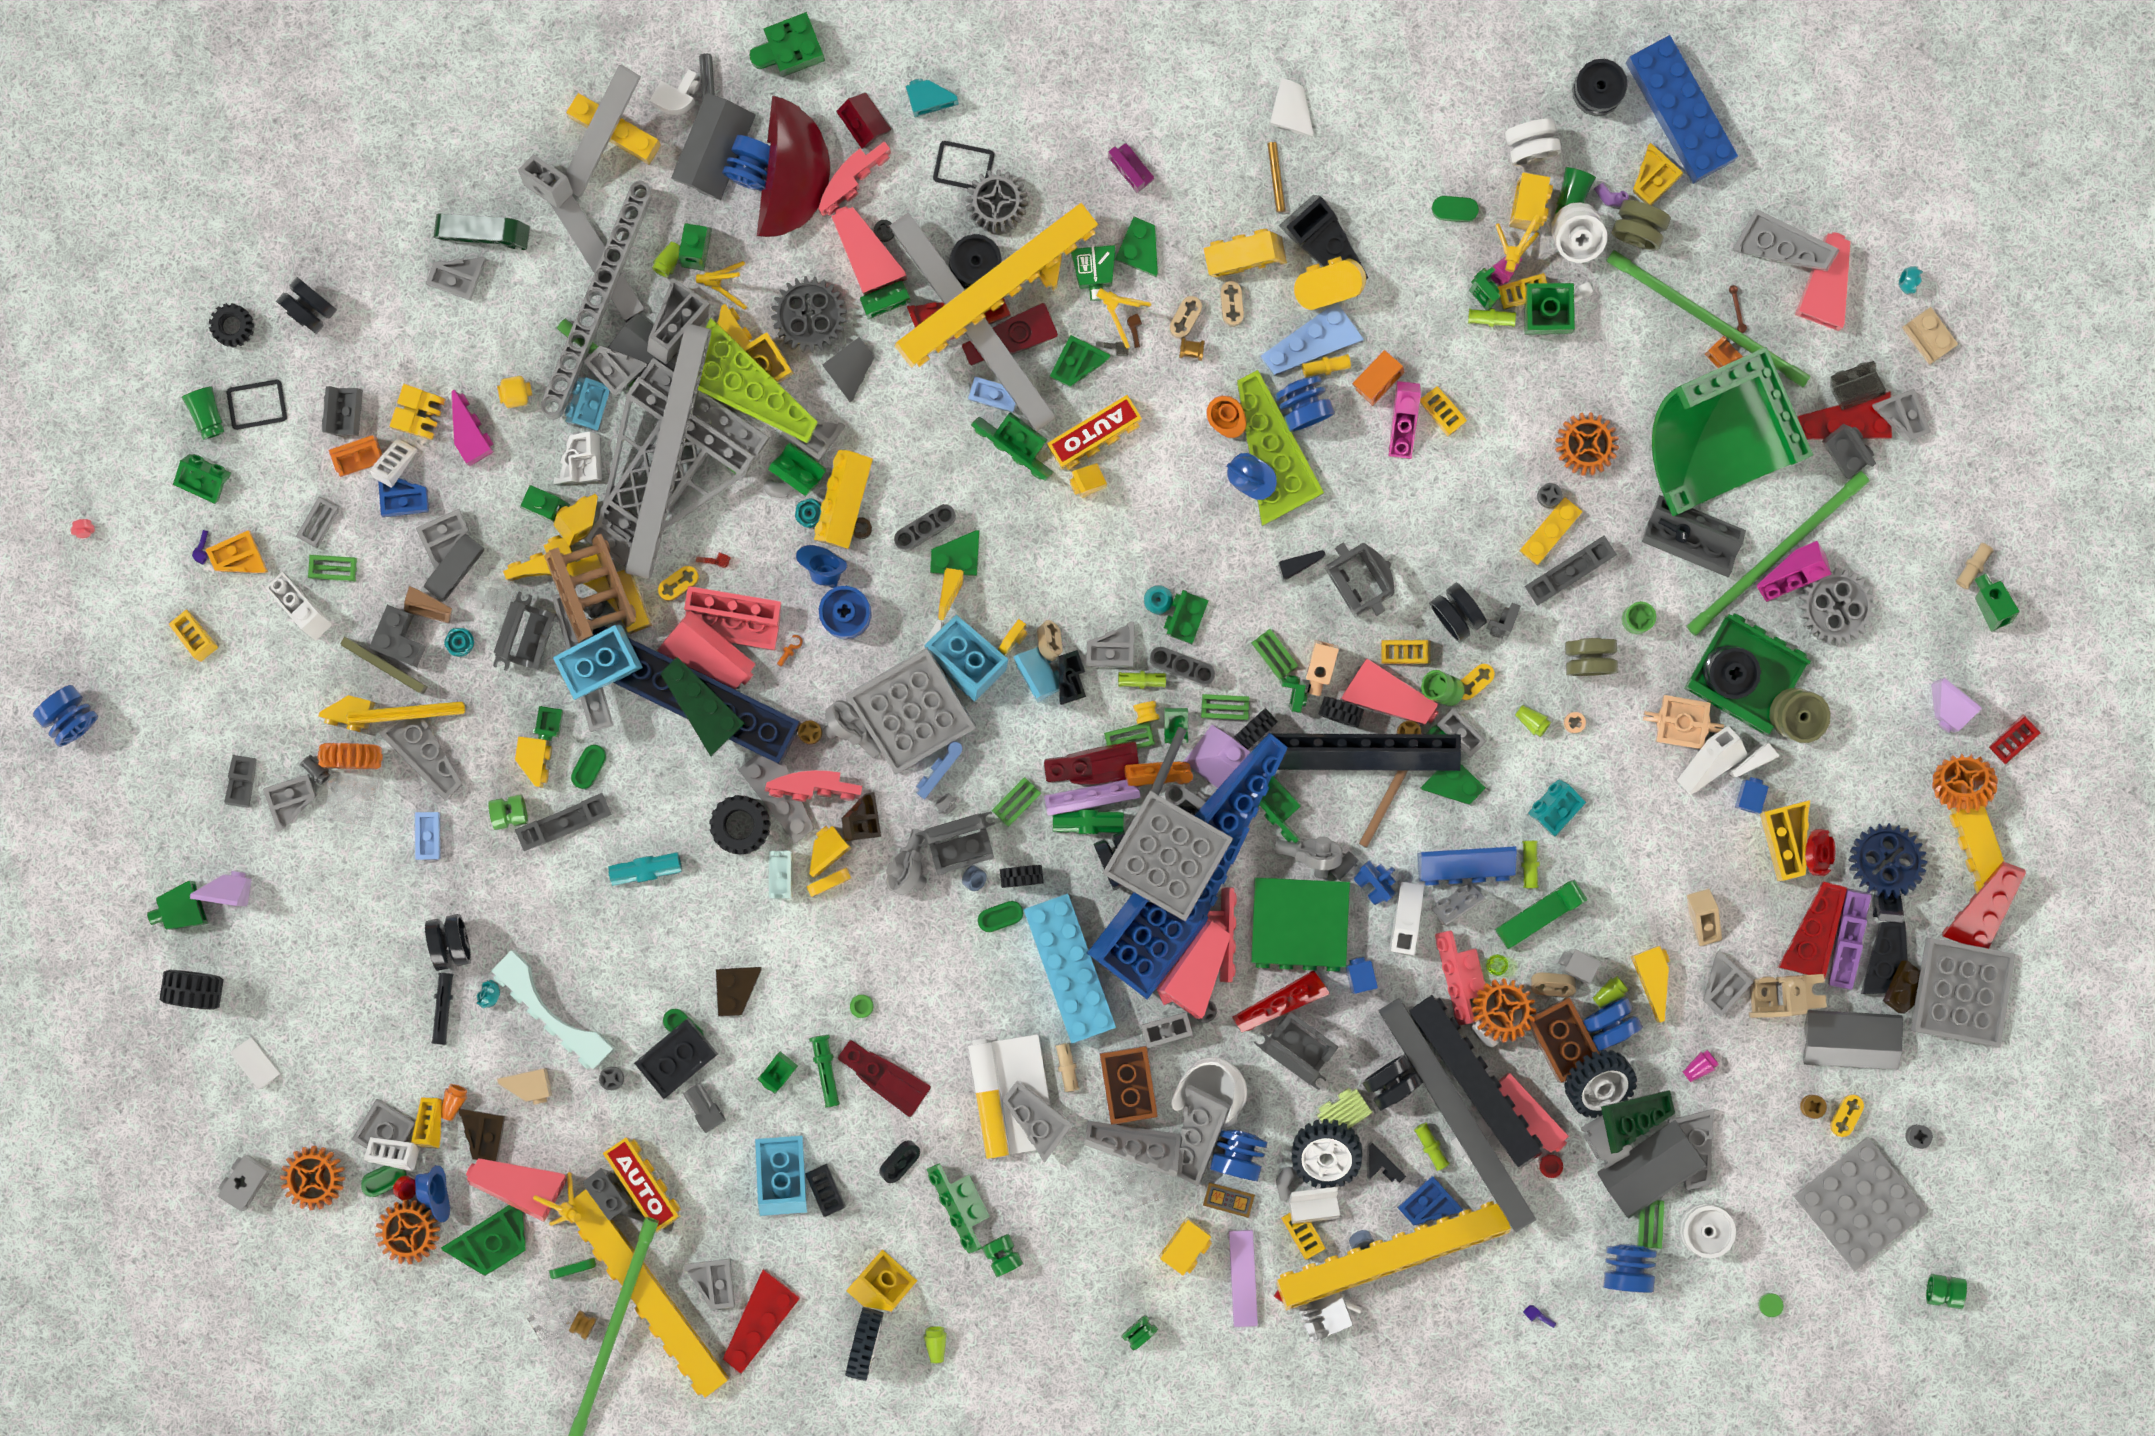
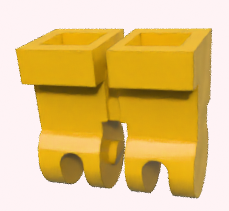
M403 383L397 404L404 407V409L395 407L389 427L396 431L433 440L434 434L423 430V427L428 425L437 428L438 423L429 417H420L418 414L419 411H423L429 416L435 415L440 417L441 411L430 406L432 403L444 405L446 399Z

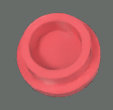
M79 519L72 523L70 530L71 534L77 538H87L95 531V527L92 525L91 520Z

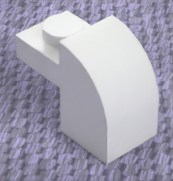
M688 69L678 89L660 81L650 99L652 106L671 115H680L691 110L696 102L690 94L694 95L700 84L697 73Z

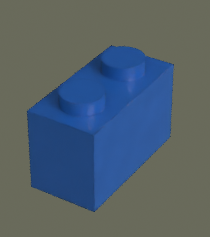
M1365 957L1349 960L1350 965H1346L1345 968L1351 993L1357 994L1377 989L1378 986L1372 961H1366Z

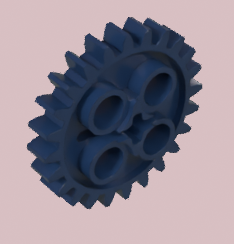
M1890 823L1887 824L1886 829H1883L1882 825L1878 824L1876 831L1870 826L1867 830L1868 834L1862 831L1860 839L1856 838L1854 841L1855 846L1850 849V852L1854 855H1851L1848 861L1855 863L1851 865L1850 871H1857L1853 879L1861 878L1862 881L1859 887L1867 885V893L1875 890L1877 898L1881 892L1884 893L1885 899H1888L1891 893H1893L1895 899H1898L1900 891L1904 896H1907L1909 893L1908 888L1914 891L1917 887L1915 883L1920 884L1923 880L1920 876H1924L1926 870L1922 867H1925L1928 861L1922 858L1927 853L1919 851L1923 844L1914 843L1917 838L1916 835L1908 837L1909 829L1903 833L1900 832V825L1895 830H1892ZM1883 842H1890L1893 845V849L1884 847ZM1899 848H1903V851L1897 854L1892 862H1888L1877 874L1872 873L1882 865L1884 860H1888ZM1871 856L1875 858L1876 864L1869 863L1866 857ZM1904 858L1908 860L1910 866L1902 865L1899 859ZM1882 874H1890L1893 877V881H1887Z

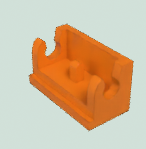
M1725 336L1720 338L1705 353L1707 358L1717 368L1743 357L1726 340Z
M1384 350L1352 384L1356 391L1373 406L1405 373L1404 367Z
M374 435L328 450L334 468L340 477L372 467L383 455L378 439Z

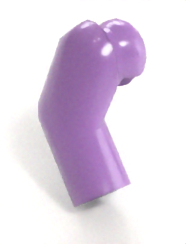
M1604 183L1594 188L1606 206L1621 207L1624 200H1629V195L1625 191L1619 193L1610 192Z

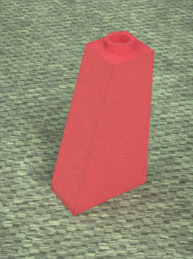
M846 206L835 211L832 219L863 295L899 281L907 280L903 268L853 207L848 209Z
M1832 232V234L1828 233L1823 241L1838 248L1839 252L1828 271L1812 268L1795 315L1840 331L1845 324L1850 241L1846 240L1844 235Z
M691 611L687 613L657 649L659 653L673 660L678 657L688 667L733 689H736L741 683L746 685L754 675L751 673V670L756 664Z
M1368 659L1364 661L1340 698L1344 702L1406 721H1415L1423 726L1427 721L1432 723L1438 714V711L1435 710L1438 706L1437 703L1426 698L1423 694Z
M1217 920L1206 922L1159 989L1160 993L1196 1019H1202L1205 1015L1231 934L1225 931L1227 927Z
M1510 1073L1504 1075L1499 1080L1502 1086L1499 1088V1091L1504 1097L1508 1094L1516 1106L1513 1108L1516 1115H1523L1529 1124V1127L1526 1128L1531 1136L1537 1135L1543 1144L1542 1148L1551 1153L1554 1150L1556 1152L1560 1151L1567 1144L1565 1139L1569 1136Z
M479 1158L475 1164L472 1163L466 1173L469 1185L542 1222H545L552 1208L534 1200V1195L555 1203L567 1182L566 1176L562 1173Z

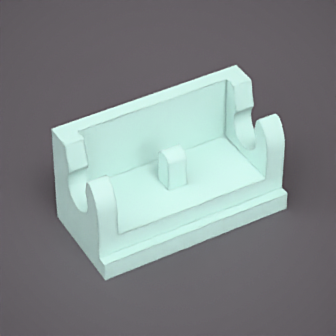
M769 851V899L793 898V851Z

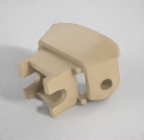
M1824 974L1776 977V979L1767 976L1753 980L1750 987L1752 1012H1749V1017L1804 1015L1808 1009L1827 1007L1826 995L1817 996L1812 993L1814 984L1824 983ZM1776 982L1782 983L1784 1005H1778ZM1763 988L1767 991L1765 996L1761 994Z

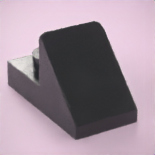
M1874 890L1873 917H1878V921L1902 922L1904 912L1901 893L1898 899H1895L1893 893L1890 894L1888 899H1885L1882 892L1877 898L1875 895L1876 891Z
M1370 1142L1367 1145V1178L1370 1180L1384 1167L1385 1170L1382 1173L1391 1182L1396 1179L1400 1183L1406 1175Z

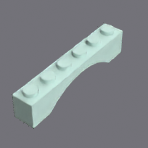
M511 950L491 970L495 974L494 980L502 987L506 985L512 991L510 995L518 1003L523 1001L529 1007L527 1012L536 1020L540 1018L546 1024L544 1028L552 1036L557 1034L563 1040L561 1045L570 1053L574 1051L580 1057L578 1061L586 1069L590 1067L596 1069L616 1049L599 1032L575 1028L551 1013L536 990L531 966L515 950Z

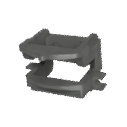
M1344 542L1336 546L1335 550L1340 557L1327 564L1324 569L1353 616L1356 618L1371 608L1376 616L1383 613L1385 608L1381 602L1393 596L1395 591L1394 580L1390 570L1391 563L1385 561L1375 549L1366 543H1362L1350 551ZM1357 555L1361 556L1383 592L1362 606L1360 604L1362 601L1361 596L1356 589L1351 590L1347 583L1350 581L1344 569L1339 570L1338 568Z
M519 591L514 602L511 601L496 643L494 649L496 657L493 667L496 668L497 664L502 661L505 663V671L508 670L510 662L536 671L544 670V666L540 665L554 621L559 622L556 613L531 607L532 595H529L526 601H522V592ZM526 611L530 613L516 657L510 655V651L523 613Z
M992 812L974 814L927 828L925 831L915 834V836L922 835L925 839L922 844H918L919 847L930 846L937 875H943L946 872L994 859L986 827L995 825V822L988 823L986 821V816L992 814ZM980 829V832L935 844V842Z
M1289 1012L1281 1020L1270 1037L1262 1032L1260 1033L1265 1038L1264 1043L1258 1044L1254 1041V1044L1306 1083L1320 1090L1316 1086V1080L1322 1078L1326 1081V1078L1319 1073V1070L1325 1062L1330 1060L1339 1047L1299 1017ZM1293 1019L1302 1027L1311 1032L1313 1035H1315L1320 1040L1329 1045L1328 1048L1322 1045L1313 1037H1311L1309 1034L1304 1032L1298 1026L1293 1024L1291 1020Z

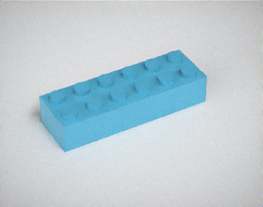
M1065 894L1023 909L1071 1044L1116 1028L1091 956L1087 954L1089 950L1069 895Z

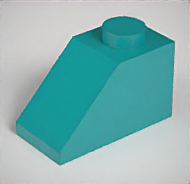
M915 79L909 82L910 85L906 86L914 117L959 105L957 95L930 80Z

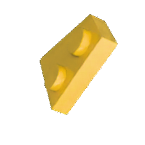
M1650 143L1641 164L1633 193L1644 203L1652 206L1683 176V172Z
M1019 618L998 648V651L1005 657L1016 643L1020 645L1028 634L1026 624Z

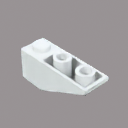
M283 572L266 587L267 591L300 629L315 641L332 626V623Z
M1729 726L1716 733L1707 740L1677 779L1678 783L1689 795H1692L1748 757L1741 738Z
M1407 882L1400 883L1389 945L1390 952L1407 955L1415 954L1424 892L1423 885Z

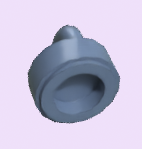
M975 865L970 866L963 874L962 884L970 891H978L986 882V873Z
M1367 1230L1357 1231L1349 1239L1352 1249L1360 1247L1361 1250L1370 1247V1243L1374 1242L1372 1235Z

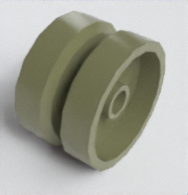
M1624 200L1618 213L1622 219L1615 221L1611 234L1617 239L1635 247L1658 251L1664 239L1660 232L1667 230L1671 217L1666 212L1649 204Z
M1584 638L1565 642V654L1569 657H1580V659L1570 660L1566 663V675L1598 676L1617 674L1618 661L1613 658H1603V656L1613 655L1617 652V640Z
M1789 688L1782 691L1774 698L1770 707V721L1777 733L1799 743H1810L1818 740L1826 733L1830 724L1831 712L1828 703L1822 696L1802 688Z

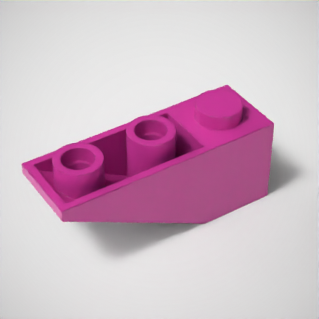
M1397 381L1388 454L1390 457L1412 459L1421 397V386L1419 383Z
M452 390L454 444L468 466H472L493 453L490 446L494 445L487 432L485 434L481 432L479 426L482 423L475 412L473 414L469 412L467 406L470 403L465 395Z
M1815 541L1796 549L1757 584V588L1766 602L1831 575L1827 556L1819 542Z

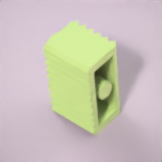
M1347 1088L1338 1094L1339 1100L1333 1104L1328 1101L1318 1108L1320 1112L1316 1115L1321 1123H1323V1119H1329V1123L1332 1124L1334 1119L1338 1120V1125L1344 1122L1347 1124V1129L1372 1114V1111L1356 1088L1352 1091L1350 1088Z

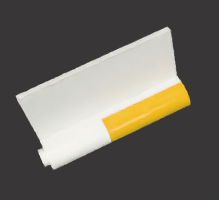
M1039 1034L987 1043L986 1038L972 1040V1045L968 1046L986 1159L1035 1151L1036 1148L1027 1138L1028 1136L1003 1102V1098L1015 1082L1019 1081L1050 1105Z

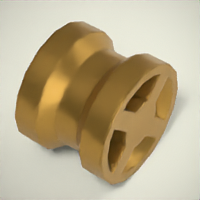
M808 720L799 726L798 736L806 744H815L822 737V729L815 721Z
M1405 721L1397 728V734H1404V731L1405 734H1421V728L1415 721Z
M1807 1095L1801 1100L1800 1110L1804 1116L1818 1119L1825 1114L1827 1104L1818 1095Z
M580 1310L572 1322L569 1332L572 1334L578 1333L582 1339L586 1340L597 1319L585 1316V1313Z

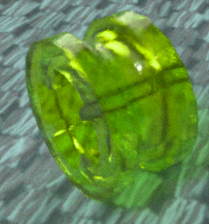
M1492 955L1486 962V968L1492 975H1502L1508 969V961L1503 955ZM1495 958H1499L1498 961L1502 960L1504 964L1500 967L1501 971L1499 972L1491 968Z

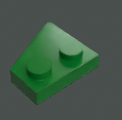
M1134 216L1115 260L1157 277L1155 225Z
M1070 335L1049 378L1071 388L1108 361L1111 355Z
M975 530L931 549L930 573L944 574L946 568L962 570L964 575L977 576L980 530Z
M1462 764L1460 771H1436L1420 787L1423 791L1470 805L1486 788Z

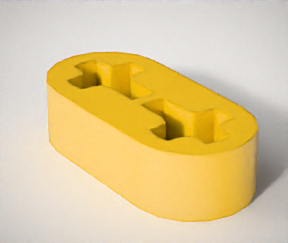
M684 566L667 577L658 586L660 597L666 601H673L687 592L688 586L694 587L699 580L697 570L691 566ZM685 571L694 573L692 582L686 580L681 584L679 583L685 577L683 574ZM676 583L678 584L672 590L674 593L672 596L663 594L665 585L668 584L671 587Z
M1480 664L1461 679L1465 686L1471 682L1474 683V686L1470 689L1471 695L1464 694L1461 700H1470L1492 682L1495 673L1490 665ZM1480 668L1483 671L1489 670L1488 680L1484 678L1479 682L1475 680L1480 675L1478 671Z
M844 868L806 887L810 896L814 897L850 880L851 875L848 869Z
M1851 1094L1842 1099L1830 1123V1129L1834 1135L1847 1137L1853 1131L1864 1108V1102L1859 1096ZM1855 1099V1104L1858 1108L1857 1110L1852 1109L1848 1115L1849 1106L1846 1104L1848 1101ZM1847 1117L1845 1122L1847 1130H1841L1839 1133L1836 1123L1842 1122Z

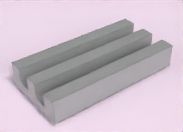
M319 496L296 537L317 549L341 508ZM323 503L325 507L307 537L303 536ZM331 508L332 511L325 521L316 539L312 541V538L314 537L316 531L318 530L323 519L325 518L326 514Z

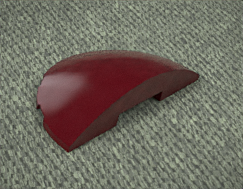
M772 96L767 138V143H770L766 189H763L761 192L757 228L758 237L785 235L806 224L819 208L830 179L828 148L817 124L799 106L777 96Z

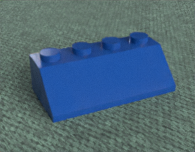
M1516 846L1417 853L1419 881H1425V886L1439 885V880H1448V884L1463 883L1462 879L1472 878V883L1486 882V877H1495L1496 881H1510V876L1516 875Z

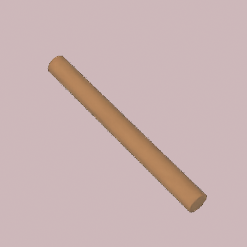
M1397 771L1359 842L1360 845L1365 848L1368 847L1408 771Z

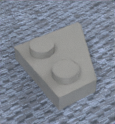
M481 256L474 259L433 262L425 284L471 301L486 258Z
M601 345L583 361L614 396H618L648 366L646 362Z
M1915 389L1872 405L1906 441L1931 432Z
M816 419L818 424L809 443L783 431L781 432V436L819 463L841 434L845 425L843 423L834 424Z
M460 509L416 527L434 569L439 566L457 541L469 531Z
M1129 622L1126 626L1115 631H1109L1102 637H1096L1087 641L1086 667L1133 668L1134 622Z
M310 774L263 789L277 832L283 830L317 796Z
M1718 951L1715 955L1703 1001L1722 1017L1749 988L1753 981L1721 951Z
M730 1259L684 1264L685 1271L690 1275L710 1310L735 1307Z

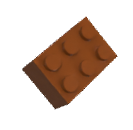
M1566 997L1531 1015L1535 1018V1022L1528 1020L1531 1026L1530 1030L1559 1083L1566 1081V1076L1571 1075L1569 1071L1572 1067L1577 1068L1575 1063L1578 1061L1584 1062L1583 1057L1588 1055L1591 1058L1593 1052H1598L1570 997Z
M1147 1046L1099 1053L1111 1125L1158 1117Z

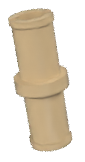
M1980 543L1972 558L1966 561V567L1958 579H1956V584L1968 590L1978 573L1981 574L1983 572L1984 564L1994 552L1993 548L1985 543Z
M1070 1042L1055 1045L1060 1064L1058 1071L1062 1074L1064 1092L1079 1089L1075 1072L1077 1065L1073 1062Z

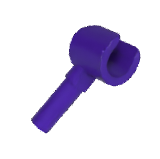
M206 530L202 531L198 547L192 552L193 559L202 565L205 564L208 558L207 552L203 551L208 535Z
M1529 1305L1523 1311L1531 1322L1538 1317L1552 1328L1556 1326L1554 1321L1544 1316L1534 1305Z

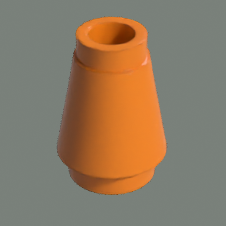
M450 1084L448 1088H445L441 1118L453 1121L467 1099V1090L464 1087Z

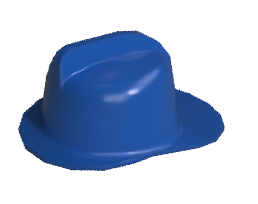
M1241 453L1235 456L1231 463L1226 465L1229 482L1247 496L1261 500L1268 498L1275 491L1277 478L1274 470L1254 455Z
M816 545L803 546L796 553L797 561L809 571L811 580L815 584L831 588L837 587L841 573L847 568L845 560L836 556L828 549Z
M435 1165L430 1172L416 1175V1197L425 1207L431 1208L436 1220L446 1222L451 1208L446 1187V1175L441 1166Z

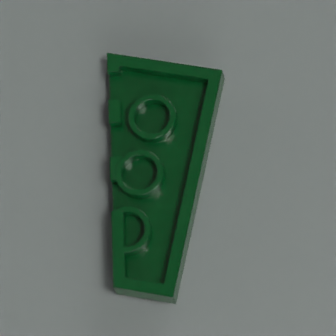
M678 657L660 673L710 757L745 724Z
M1670 1090L1601 1106L1611 1154L1619 1153L1623 1150L1624 1146L1632 1144L1636 1141L1637 1137L1645 1135L1650 1131V1128L1658 1126L1675 1114Z

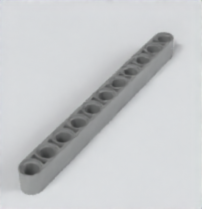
M635 181L629 188L541 401V409L548 419H558L564 413L583 367V361L588 355L647 212L652 194L650 186L645 181ZM638 189H644L647 191V194L643 198H637L635 192ZM635 210L638 212V216L635 219L626 218L627 212ZM620 232H628V239L624 241L617 239V235ZM618 253L621 256L617 262H611L608 260L609 255ZM603 274L612 276L611 281L608 283H601L599 279ZM599 295L603 297V301L598 305H594L590 302L593 296ZM585 317L594 318L592 325H582V320ZM577 338L585 340L584 346L580 348L574 347L573 342ZM572 359L576 361V366L573 369L564 368V363L567 360ZM557 382H567L566 389L563 391L556 390L555 385ZM555 402L559 405L557 411L548 412L546 410L547 405Z
M909 212L889 225L893 234L944 305L964 291V288ZM984 318L976 325L972 322L966 326L967 332L965 334L1033 429L1038 432L1055 420L1056 417L987 320Z
M688 323L683 333L627 562L626 573L650 579L653 574L710 342L711 329Z

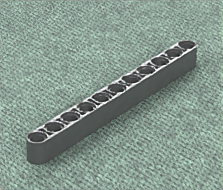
M1397 998L1379 1009L1380 1015L1422 1080L1425 1088L1513 1230L1518 1232L1536 1221L1529 1206L1401 1000Z

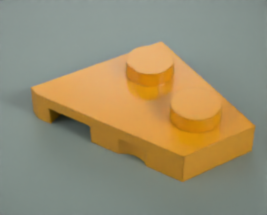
M249 530L205 549L215 571L268 572Z

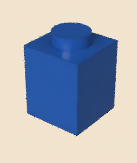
M1750 777L1749 780H1743L1735 808L1754 814H1761L1769 786L1763 785V780Z

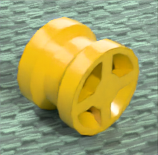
M1156 701L1133 705L1134 711L1138 715L1136 719L1137 724L1160 719L1159 714L1155 711Z

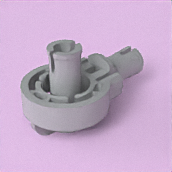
M838 700L826 709L825 718L828 725L823 728V731L828 738L834 739L838 736L841 739L848 740L853 746L859 744L872 758L880 753V749L868 734V730L851 704Z
M915 828L911 830L906 847L900 849V853L895 856L886 869L887 887L898 895H905L913 888L921 891L926 885L927 879L920 876V861L923 855L920 853L921 847L918 846V844L923 843L924 836H915L916 833L922 832V830Z
M1328 837L1301 839L1296 844L1278 839L1275 845V854L1295 857L1296 862L1304 863L1306 866L1315 869L1314 876L1316 878L1324 879L1328 877L1329 870L1341 865L1343 849L1341 845L1331 841Z

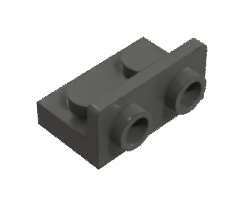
M1843 424L1822 440V443L1843 475L1850 479L1866 465L1873 467L1876 465V462L1873 459L1874 453L1871 448L1862 442L1861 438L1863 436L1856 427L1852 428Z
M1511 603L1509 608L1505 607L1503 609L1499 623L1490 620L1486 628L1491 630L1490 635L1501 639L1504 636L1508 637L1513 629L1521 606Z

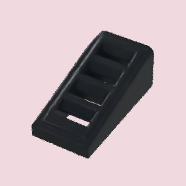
M1325 550L1280 561L1278 567L1282 581H1286L1322 560L1326 555Z
M827 1164L805 1173L823 1217L846 1208ZM825 1172L827 1177L814 1182L813 1177ZM829 1181L830 1186L818 1191L817 1186ZM833 1190V1195L824 1199L821 1198L822 1194ZM834 1199L837 1200V1204L828 1208L825 1207L826 1203Z

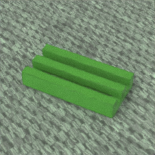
M309 555L308 578L356 582V563L358 558ZM314 560L351 562V567L314 565ZM314 570L350 572V576L315 574Z
M1268 629L1251 642L1278 680L1298 667L1297 663L1271 629ZM1267 636H1269L1272 639V641L1275 643V645L1278 647V649L1281 651L1284 657L1291 664L1290 667L1286 666V664L1283 662V660L1280 658L1277 652L1267 641ZM1259 642H1263V644L1266 646V648L1269 650V652L1272 654V656L1284 670L1282 673L1278 671V669L1275 667V665L1272 663L1269 657L1259 646Z
M1202 694L1201 718L1248 720L1249 696ZM1207 700L1244 701V706L1207 704ZM1206 709L1243 710L1244 714L1206 713Z
M1150 722L1104 733L1107 746L1149 737V741L1136 744L1137 749L1155 745ZM1143 728L1147 729L1145 733L1113 741L1110 740V736Z
M1024 777L995 806L992 812L1009 827L1041 793ZM1025 784L1027 788L1001 814L999 810ZM1030 791L1034 792L1031 798L1009 820L1005 818Z
M1656 1200L1649 1205L1647 1242H1643L1645 1208L1639 1212L1637 1245L1662 1249L1664 1201ZM1655 1205H1658L1656 1243H1653Z

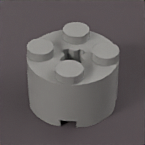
M1603 1115L1581 1127L1582 1132L1587 1131L1588 1133L1584 1135V1138L1597 1159L1601 1158L1602 1161L1604 1160V1163L1601 1164L1604 1169L1629 1156V1151L1633 1149L1630 1144L1624 1146L1623 1150L1619 1153L1611 1154Z

